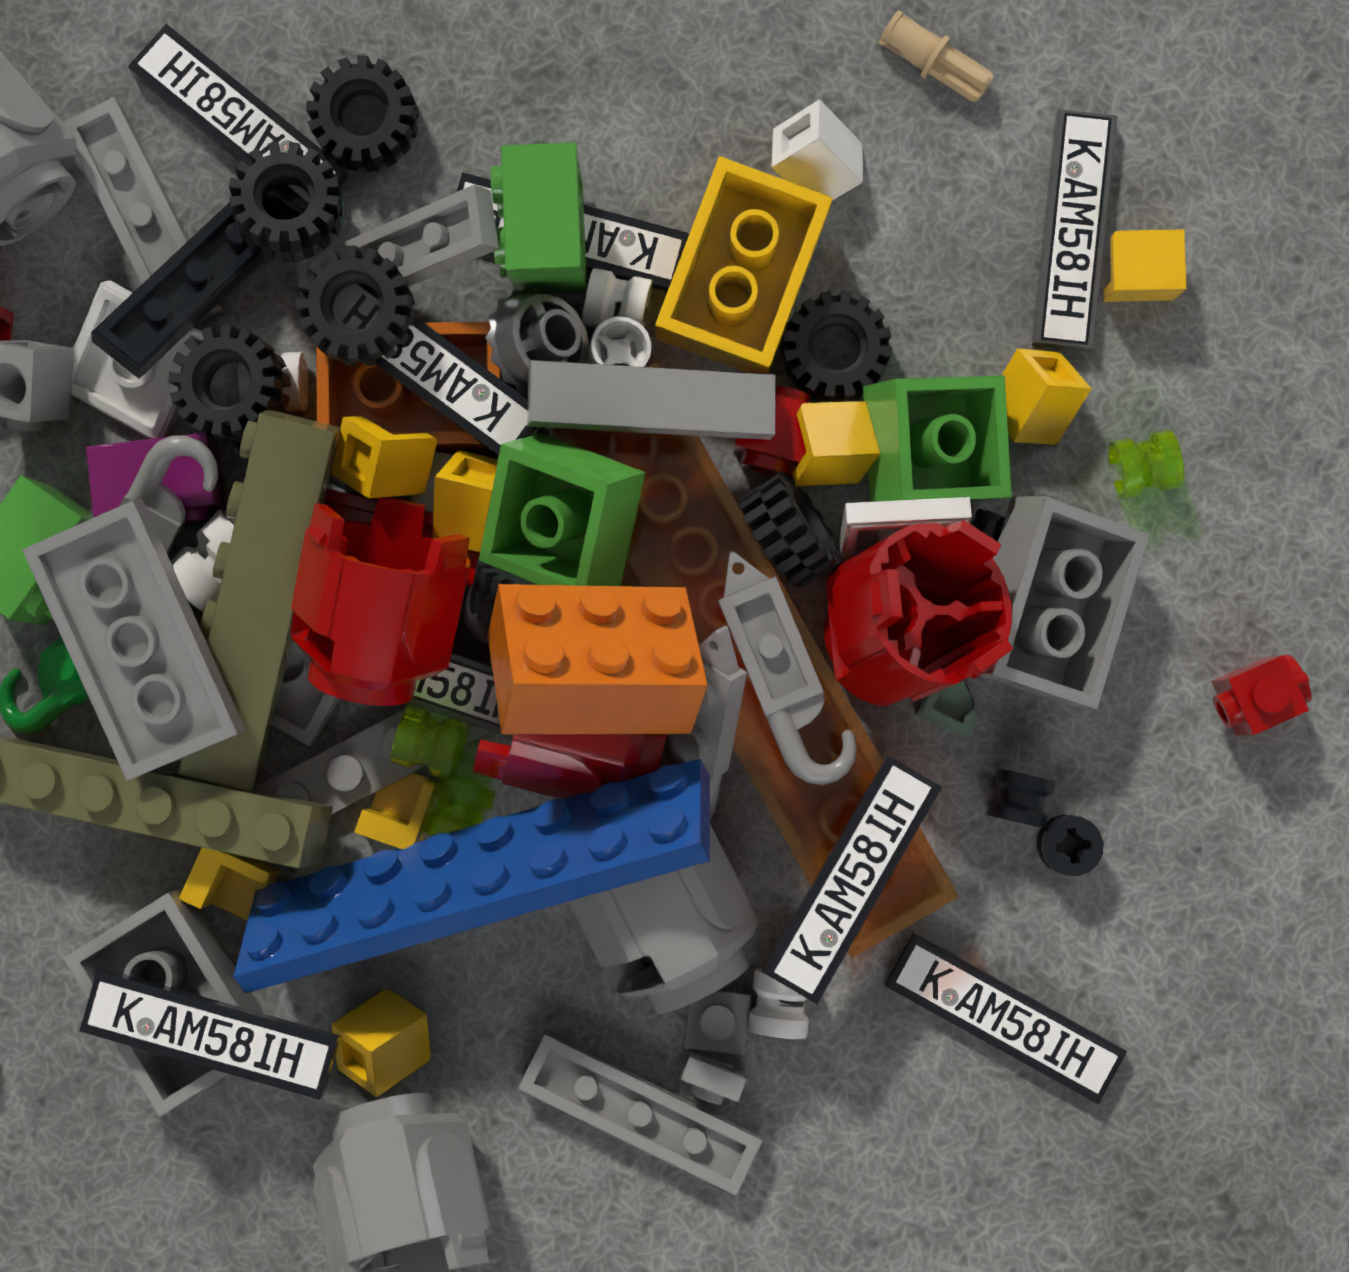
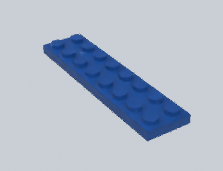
M701 758L679 765H667L655 772L620 783L611 782L604 784L595 790L594 793H581L561 800H550L528 810L504 817H493L484 823L454 832L436 834L403 850L399 848L382 850L370 857L339 866H328L316 873L286 882L269 884L265 888L255 890L233 978L246 994L709 862L710 775Z

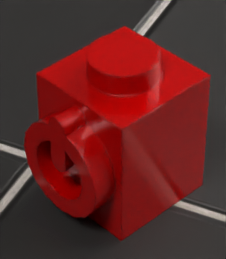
M776 386L775 435L771 440L737 438L734 453L742 455L740 462L742 467L771 477L783 471L794 480L792 473L807 452L797 411L802 404L809 403V394L790 387Z
M1289 654L1264 657L1211 681L1217 695L1213 696L1216 712L1225 727L1228 729L1232 728L1235 735H1255L1308 712L1309 709L1306 703L1312 700L1309 678L1303 672L1298 662Z

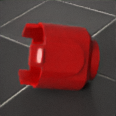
M392 497L378 498L371 523L344 521L345 519L328 505L314 504L310 525L305 530L291 605V610L294 612L290 630L291 638L311 659L308 671L309 682L318 690L342 700L366 705L393 706L407 703L413 699L418 680L433 677L449 667L471 564L470 559L467 557L469 537L461 534L438 538L423 535L426 505Z
M965 520L946 527L938 523H918L900 529L835 568L826 581L828 612L824 623V640L827 652L834 665V675L837 681L859 699L873 705L886 707L908 697L915 702L951 687L966 678L971 677L975 679L996 665L1000 658L1013 650L1008 641L1012 625L1011 598L1005 578L993 559L998 554L1001 544Z
M514 734L511 746L480 739L473 772L501 780L504 785L564 799L581 793H594L595 790L607 783H620L657 771L667 734Z

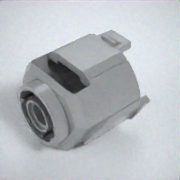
M0 51V246L19 241L39 229L56 215L69 200L76 185L75 179L70 174L75 163L76 139L5 54Z
M711 824L709 862L568 901L600 966L605 968L616 991L629 997L647 995L656 1014L680 1009L718 991L741 976L750 966L741 947L753 937L758 919Z
M411 1093L378 1099L344 1110L329 1119L333 1142L322 1150L313 1164L315 1172L313 1189L330 1272H372L400 1266L401 1272H454V1269L476 1267L489 1263L485 1237L490 1235L492 1231L467 1121L454 1113L436 1114L433 1097L429 1093Z

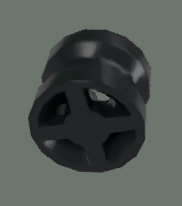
M996 768L994 781L998 786L996 799L988 804L986 815L1045 829L1048 817L1043 807L1045 798L1053 793L1055 781Z
M1061 814L1052 817L1046 822L1045 829L1041 828L1037 835L1036 849L1041 861L1051 870L1066 876H1081L1089 873L1099 864L1103 855L1104 842L1100 831L1091 821L1080 816ZM1078 847H1082V848H1079L1078 852L1074 855V860H1073L1072 854L1076 852V850H1077Z

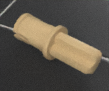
M900 10L892 17L878 42L881 46H885L922 70L920 74L922 78L926 79L928 75H931L971 102H977L984 95L993 78L991 71L949 45L951 40L949 36L945 35L941 39L904 15Z

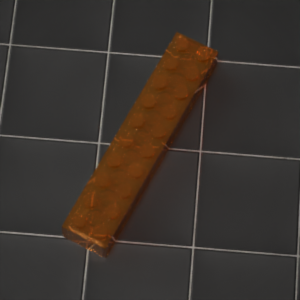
M657 362L648 366L652 368H660ZM553 428L557 438L561 441L646 472L626 560L641 587H686L698 644L705 641L714 631L727 626L718 600L724 598L728 561L731 552H735L769 579L776 576L824 691V704L820 713L809 724L798 729L805 748L815 763L821 765L830 764L841 755L843 749L842 733L845 730H851L854 733L857 744L856 759L849 772L836 782L818 785L807 783L795 776L783 760L748 674L746 676L732 749L809 886H811L882 763L877 750L770 561L764 554L762 547L753 537V531L746 524L744 515L699 436ZM735 564L732 570L735 574L739 575L744 572V567L741 564ZM730 633L738 667L746 671ZM920 827L847 953L851 958L959 898Z

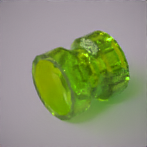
M1171 429L1153 432L1144 441L1135 442L1128 437L1109 442V464L1121 463L1124 479L1113 481L1115 491L1120 499L1140 496L1146 488L1157 487L1161 491H1166L1183 486L1184 463L1178 439Z
M408 705L396 731L391 750V762L409 768L416 764H428L432 775L451 780L462 756L469 723L451 717L438 723L437 719L431 717L428 710Z
M441 773L436 788V793L439 797L437 807L427 814L422 831L434 836L439 833H450L480 824L484 813L492 809L498 791L456 776Z

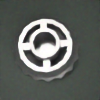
M534 289L526 292L513 290L509 297L498 299L497 310L488 316L491 329L485 339L492 348L490 361L500 368L502 381L514 385L517 392L522 396H528V375L531 360L586 363L589 342L585 326L577 312L560 298L550 294H541Z

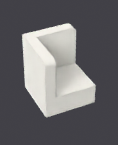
M819 99L773 129L772 169L784 180L827 195L834 200L863 183V146L860 140Z

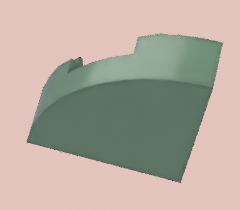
M964 680L922 698L915 713L916 716L967 740H971L976 723L975 709H973L974 702Z

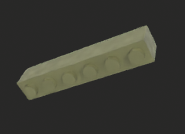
M269 409L259 413L257 422L248 421L240 446V457L249 459L244 483L234 482L226 510V517L235 519L230 543L221 541L213 567V577L222 579L217 602H207L200 625L203 636L209 638L207 645L245 730L235 736L183 757L178 775L246 791H252L261 777L292 643L290 630L294 611L291 610L305 530L310 525L314 504H324L341 427Z
M0 735V803L294 868L321 866L333 806L256 789L246 791L178 775L177 772L158 768L127 781L116 759Z

